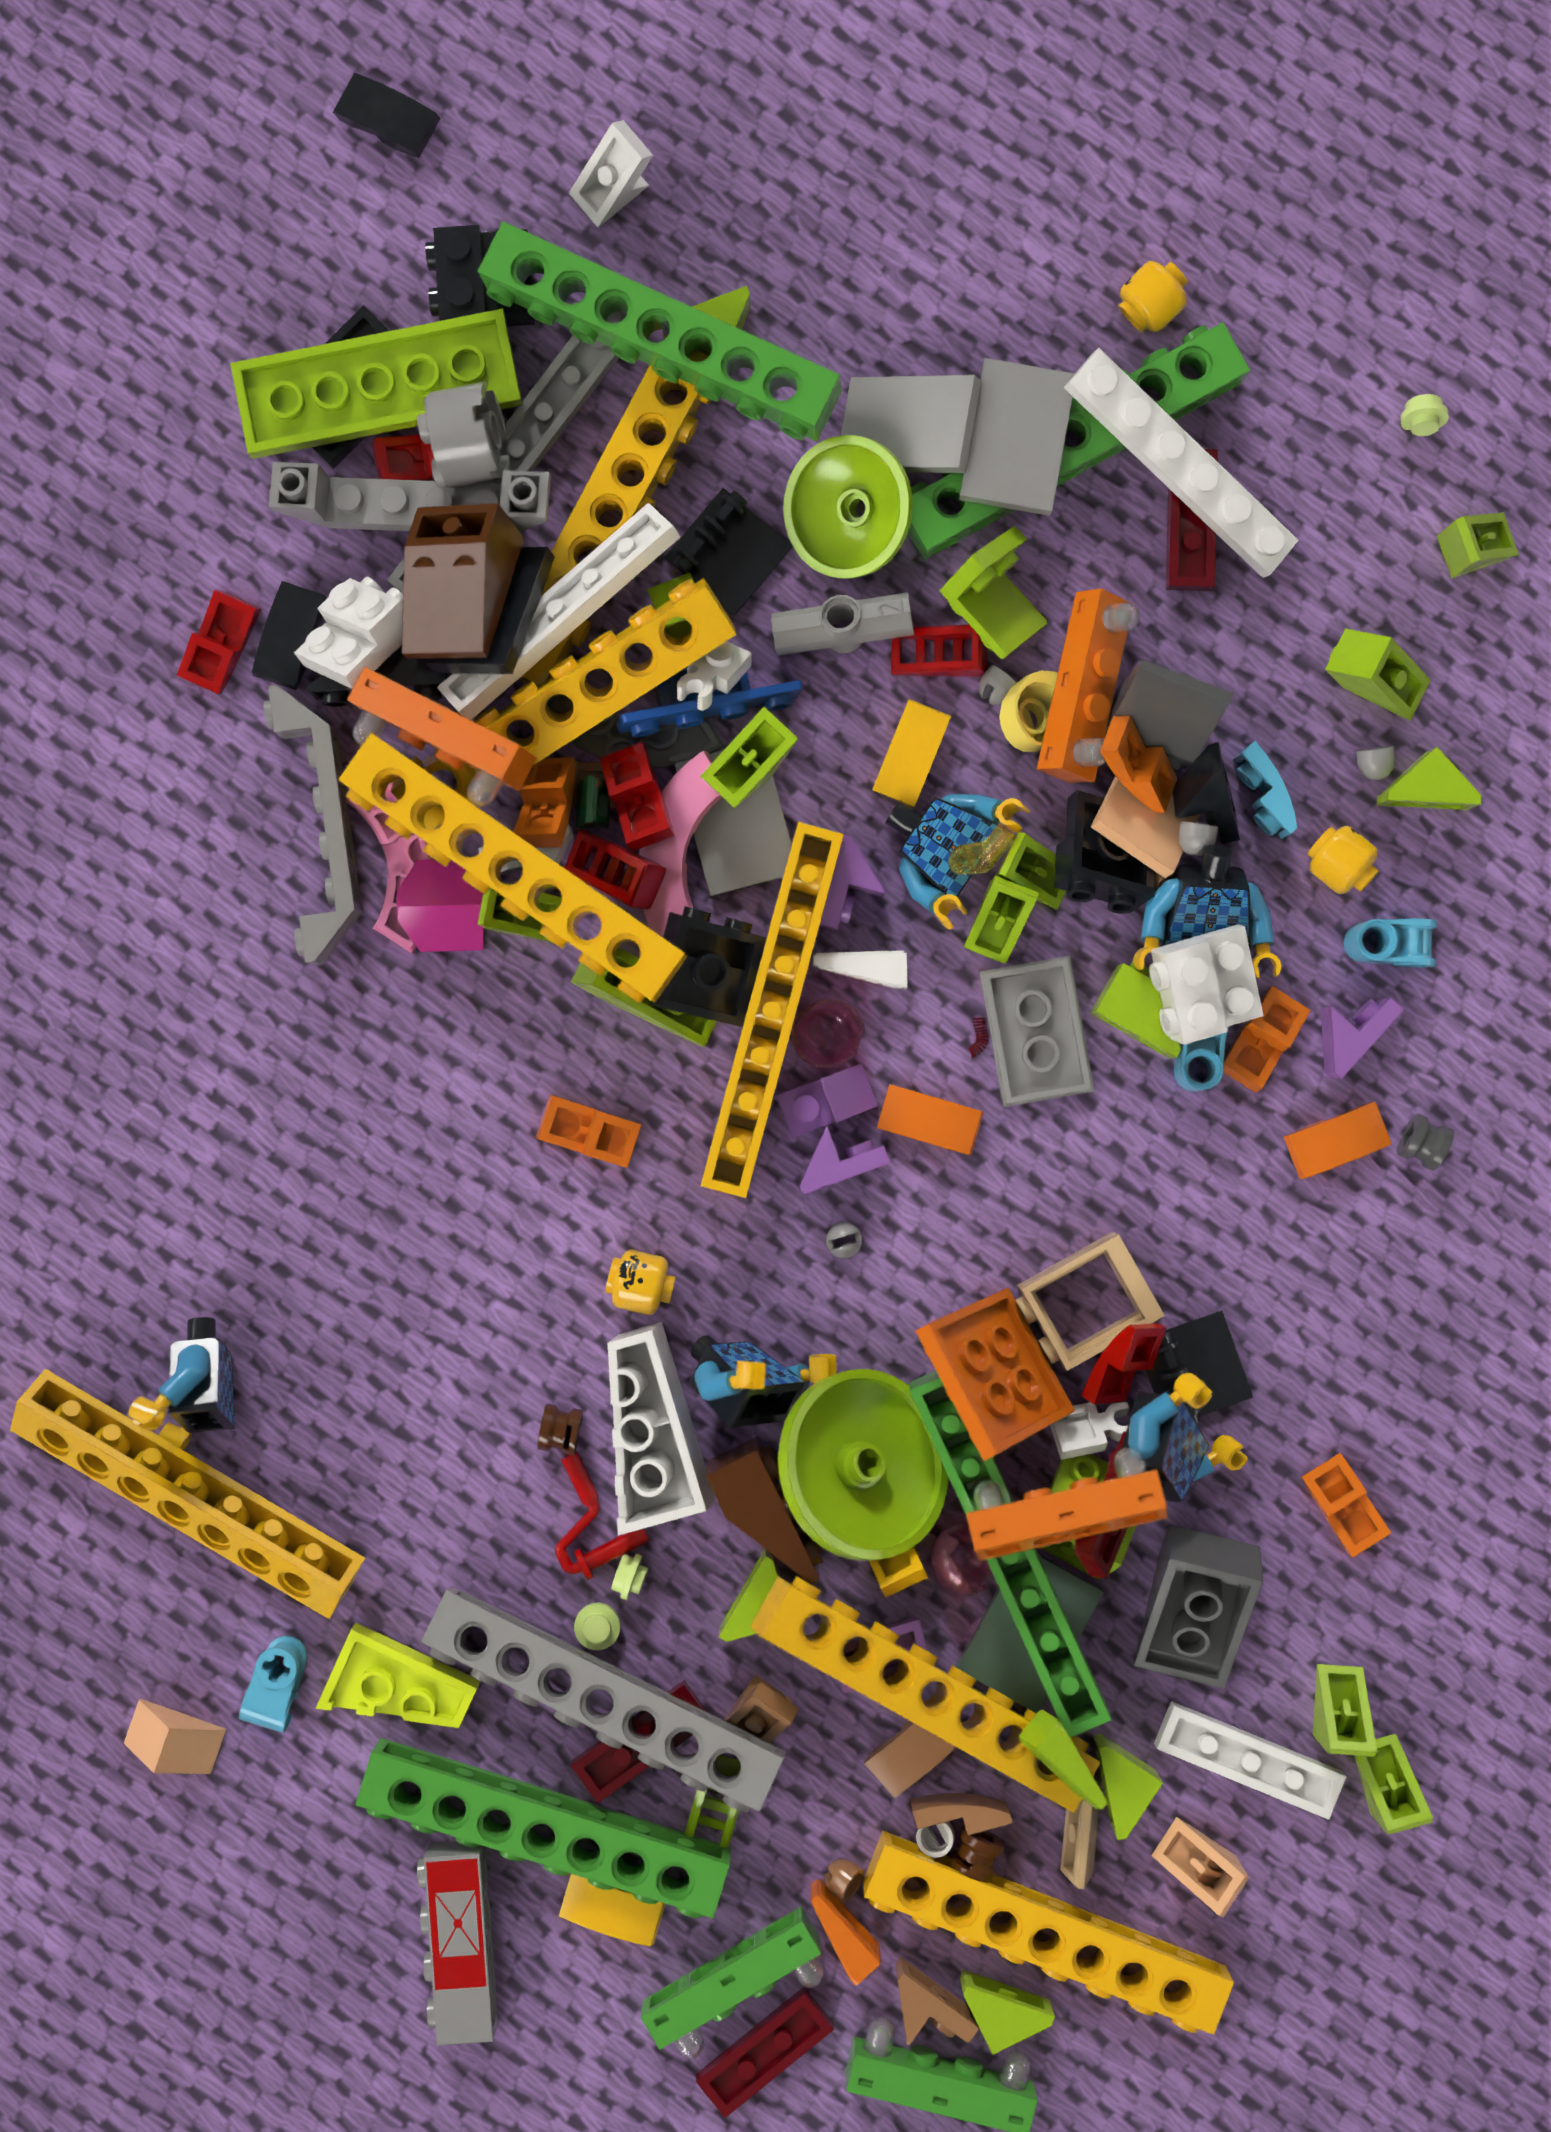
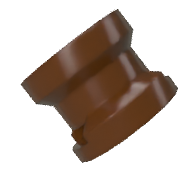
M546 1404L540 1425L537 1449L548 1451L553 1447L561 1449L565 1455L574 1456L578 1445L583 1410L572 1409L570 1412L559 1411L556 1405ZM570 1425L572 1426L571 1437L567 1438Z
M963 1825L959 1834L962 1842L959 1849L952 1852L949 1860L950 1865L972 1879L991 1882L996 1872L993 1865L996 1857L1003 1854L1006 1844L1000 1837L988 1831L967 1835L965 1825Z

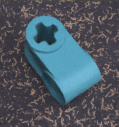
M1419 918L1374 919L1357 923L1346 932L1343 941L1344 949L1351 959L1360 963L1393 964L1395 967H1436V959L1432 958V930L1437 928L1438 920ZM1366 930L1373 932L1377 938V948L1373 953L1367 951L1363 946L1362 938Z
M1228 1032L1185 1045L1179 1043L1181 1051L1174 1061V1075L1179 1086L1187 1091L1198 1092L1210 1089L1218 1084L1222 1079L1224 1071V1049ZM1193 1058L1201 1059L1208 1068L1207 1078L1202 1083L1195 1082L1188 1073V1066Z
M286 1635L278 1637L259 1656L251 1683L241 1705L239 1720L281 1733L286 1732L293 1716L288 1713L293 1700H298V1688L307 1661L306 1648L299 1639ZM277 1655L284 1658L283 1665L287 1667L286 1669L279 1668L280 1660L276 1658Z

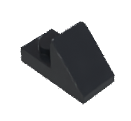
M1219 742L1211 743L1176 782L1172 792L1175 817L1180 819L1205 813L1207 824L1218 827L1221 844L1239 841L1240 836L1236 809Z

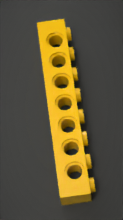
M695 350L689 359L694 362H701L709 356ZM649 365L551 551L555 558L541 596L578 565L577 559L581 553L587 550H595L647 503L655 507L656 501L651 497L659 483L666 485L671 479L677 465V460L672 457L680 442L687 445L692 439L699 422L694 416L701 402L707 405L711 402V400L697 393L694 385L678 379L676 383L667 381L658 376L652 370L653 366ZM670 390H680L687 395L685 400L677 405H670L663 401V396ZM650 430H659L665 434L664 440L655 446L644 444L641 438ZM629 470H637L644 475L643 480L638 485L632 487L623 485L620 482V478ZM608 510H616L623 516L616 526L604 527L598 523L602 513ZM586 619L518 680L525 684L534 681L536 686L551 678L552 675L549 671L556 664L567 658L573 644L580 647L584 643L592 623Z
M703 578L699 582L694 583L692 579H688L668 593L671 600L657 609H654L652 605L642 608L628 619L631 626L617 635L612 630L602 634L589 644L591 652L577 661L573 656L567 657L549 671L552 675L551 678L536 686L534 681L525 684L510 696L513 701L511 704L500 711H497L493 706L473 719V722L522 746L537 758L533 764L535 765L737 635L735 626L706 580ZM682 617L688 620L691 624L690 632L682 638L670 637L664 630L666 623L670 619ZM642 643L650 648L652 654L646 662L636 664L627 659L625 656L626 649L632 644ZM594 669H603L611 675L612 682L605 688L597 689L588 684L586 676ZM562 694L572 701L573 707L567 713L558 714L548 707L547 700L553 695ZM515 720H525L532 725L534 733L528 738H517L511 734L508 726ZM435 748L436 752L423 761H420L418 756L410 759L431 775L438 770L451 772L455 776L457 783L449 788L472 804L504 785L466 764L463 765L461 771L450 767L435 758L438 752ZM395 780L390 791L397 801L406 792L404 780ZM433 807L426 812L424 825L427 830H434L443 824L445 819L443 807Z
M370 733L339 777V781L351 788L346 794L348 799L367 812H370L374 805L389 815L384 822L385 825L407 840L412 833L427 842L423 851L443 866L447 867L451 860L456 862L466 870L461 877L463 880L483 894H486L490 887L505 897L500 906L523 922L528 915L544 925L539 932L541 935L561 949H563L567 942L583 952L578 959L579 962L599 976H602L606 969L621 979L616 988L639 1004L645 997L656 1002L688 957L677 947L373 733ZM395 780H404L406 784L404 796L397 802H388L385 795L387 786ZM433 807H443L445 812L443 824L437 829L427 830L424 825L426 812ZM471 834H481L484 839L482 851L475 857H465L462 851V844L465 838ZM509 861H520L523 867L521 879L512 885L503 884L500 877L502 867ZM548 888H558L562 894L561 905L553 912H543L539 906V897ZM587 915H596L601 921L600 933L591 940L581 939L577 932L579 921ZM634 942L640 948L641 955L639 961L629 968L620 967L616 961L617 949L623 943Z
M801 822L797 824L701 1180L702 1187L743 1198L747 1196L844 836L842 833Z
M44 1369L17 1400L10 1431L329 1620L353 1584L365 1557L154 1432L133 1424L132 1419L51 1371Z
M779 1576L777 1577L750 1626L758 1635L1075 1813L1081 1798L1043 1763L1037 1765V1757L1019 1741L1020 1738L1018 1736L1037 1713L1027 1708L1024 1716L1011 1709L1015 1701L1001 1692L989 1687L987 1693L984 1694L973 1688L977 1679L953 1665L948 1673L935 1666L938 1657L917 1644L913 1643L910 1650L896 1644L900 1635L882 1624L874 1621L870 1629L859 1623L857 1619L861 1613L840 1600L835 1599L833 1605L830 1606L817 1599L821 1590L796 1576L792 1584ZM820 1614L821 1622L819 1628L810 1635H804L806 1620L812 1615ZM853 1637H859L858 1650L853 1655L844 1657L843 1650L847 1641ZM897 1659L898 1668L895 1674L890 1678L883 1679V1670L886 1664L891 1660ZM936 1681L934 1695L928 1700L922 1701V1692L926 1685ZM974 1703L972 1716L967 1721L961 1722L963 1709L967 1705ZM1011 1725L1010 1737L1005 1742L999 1743V1736L1002 1730ZM1077 1736L1071 1737L1070 1739L1092 1776H1094L1101 1762L1086 1753L1089 1743Z
M882 1830L863 1879L864 1898L869 1899V1903L873 1907L886 1913H894L895 1910L908 1914L912 1916V1920L915 1923L929 1930H937L938 1927L951 1931L955 1933L957 1939L969 1946L981 1947V1944L997 1949L1003 1958L1012 1963L1022 1965L1025 1961L1040 1966L1045 1974L1058 1981L1066 1982L1068 1978L1085 1984L1087 1990L1101 1998L1110 1999L1111 1995L1124 1999L1128 2001V2004L1133 2009L1142 2014L1153 2016L1157 2012L1171 2018V2021L1176 2026L1185 2031L1197 2033L1198 2029L1214 2035L1234 1984L1226 1965L1000 1876L994 1875L991 1882L972 1879L950 1865L949 1860L951 1857L947 1855L938 1858L929 1857L920 1850L918 1844ZM912 1877H920L927 1881L925 1886L918 1891H910L903 1887L904 1883ZM956 1894H964L970 1898L968 1903L960 1908H953L946 1904L949 1898ZM1007 1911L1012 1914V1918L1003 1925H996L990 1922L992 1916L997 1912ZM1049 1928L1056 1931L1054 1936L1048 1941L1040 1942L1033 1939L1035 1934L1041 1929ZM1092 1945L1098 1947L1097 1953L1091 1958L1083 1959L1077 1956L1078 1952L1085 1946ZM1127 1964H1141L1137 1973L1129 1976L1121 1974L1123 1967ZM1173 1980L1184 1981L1183 1986L1178 1991H1164L1169 1982Z

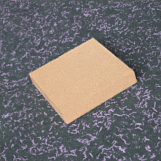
M1115 776L1091 828L1166 879L1174 873L1184 852L1179 844L1178 836L1181 821L1197 823L1200 814L1181 819L1176 818L1173 794L1171 795L1166 812L1155 813L1139 801Z

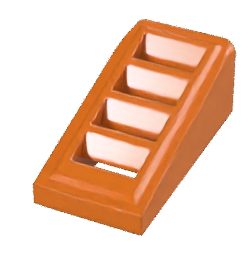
M816 1879L810 1884L812 1906L850 1981H852L854 1986H857L881 1964L880 1944L849 1909L832 1895L827 1889L826 1884L821 1879Z

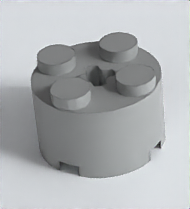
M486 381L430 392L424 399L426 414L418 415V429L423 443H431L435 458L432 460V472L435 483L439 488H456L502 479L503 470H510L509 454L503 456L500 454L502 441L508 440L503 415L494 391H486L488 387Z

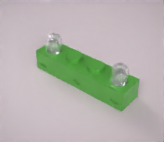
M800 1906L644 1999L641 2019L659 2050L673 2043L682 2057L695 2059L704 2049V2039L698 2030L699 2026L711 2019L716 2022L725 2019L735 2011L738 2003L752 1995L758 1998L767 1994L776 1986L777 1980L793 1971L798 1981L805 1987L813 1988L818 1986L824 1977V1968L817 1957L821 1954L820 1936L803 1907Z
M876 2017L870 2022L865 2039L853 2037L845 2070L847 2092L1008 2132H1030L1038 2099L1033 2081L1028 2080L1031 2063L1024 2052L1020 2050L1008 2052L1004 2057L1001 2072L984 2069L979 2061L970 2057L959 2056L955 2061L940 2058L934 2050L922 2045H913L910 2050L893 2046L895 2027L892 2021L886 2017Z

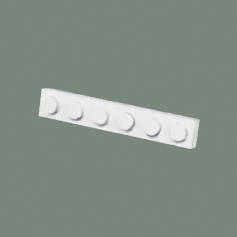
M1100 348L1089 356L1063 387L1262 578L1271 575L1299 541Z
M647 503L540 597L513 674L453 673L437 687L438 690L461 716L472 720L676 542L680 536L674 526L652 505Z

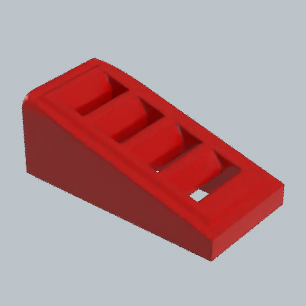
M969 624L913 627L914 635L892 638V675L981 677L988 669V648L983 644L979 634ZM902 639H916L915 663L902 664ZM926 640H934V662H926ZM945 640H953V661H945ZM964 640H972V660H964Z
M582 828L578 831L564 869L580 880L630 907L650 909L666 874V868ZM593 846L598 848L590 869L586 870L584 867ZM609 855H611L612 858L610 860L604 877H602L601 875L603 873ZM627 863L628 867L625 872V875L622 879L621 884L618 885V881L621 877L625 864Z

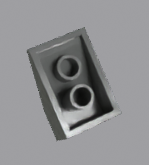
M1142 659L1118 689L1109 714L1105 736L1113 716L1131 715L1146 748L1163 747L1174 772H1178L1180 767L1187 769L1199 756L1228 707L1233 693Z
M1169 1524L1158 1557L1134 1666L1224 1689L1263 1583L1260 1546Z

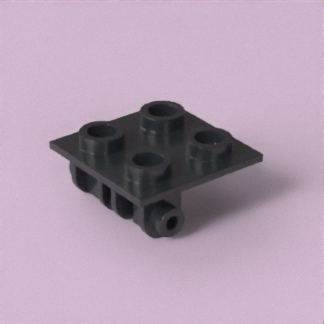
M722 488L664 558L681 573L688 574L690 572L694 583L704 578L722 607L735 617L793 546L745 506L747 501L736 491L730 494L726 489Z
M1222 1310L1165 1331L1153 1369L1146 1370L1153 1393L1163 1394L1167 1391L1170 1395L1175 1392L1174 1384L1180 1375L1184 1373L1196 1375L1212 1391L1211 1399L1201 1408L1195 1409L1184 1401L1196 1423L1201 1421L1200 1416L1253 1398Z

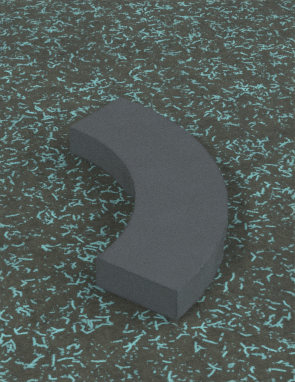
M562 694L553 695L547 700L548 707L558 714L567 713L573 707L572 701ZM615 713L570 741L575 746L598 758L643 742L653 768L675 766V763L694 758L702 751L712 754L724 747V744L706 717H703L704 723L694 727L679 729L676 723L659 726V731L655 734L644 737H632L631 732L619 733L617 723L620 717L615 715Z

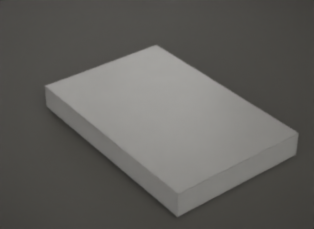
M984 358L966 473H963L959 500L1047 516L1051 515L1073 397L1063 387L1074 376V373Z
M976 375L851 377L841 435H857L881 443L896 456L906 473H966L981 380Z
M723 751L710 754L712 760L714 761ZM690 760L675 763L676 771L678 772ZM772 775L766 783L736 809L722 797L707 812L696 832L693 833L710 897L783 878L792 844Z
M1070 956L979 972L1003 1107L1095 1091Z

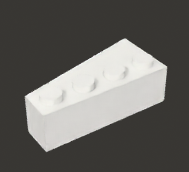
M662 1322L618 1334L608 1342L610 1398L611 1404H613L614 1419L612 1438L616 1456L615 1493L618 1496L619 1513L617 1531L618 1535L705 1512L710 1507L715 1496L705 1476L706 1466Z

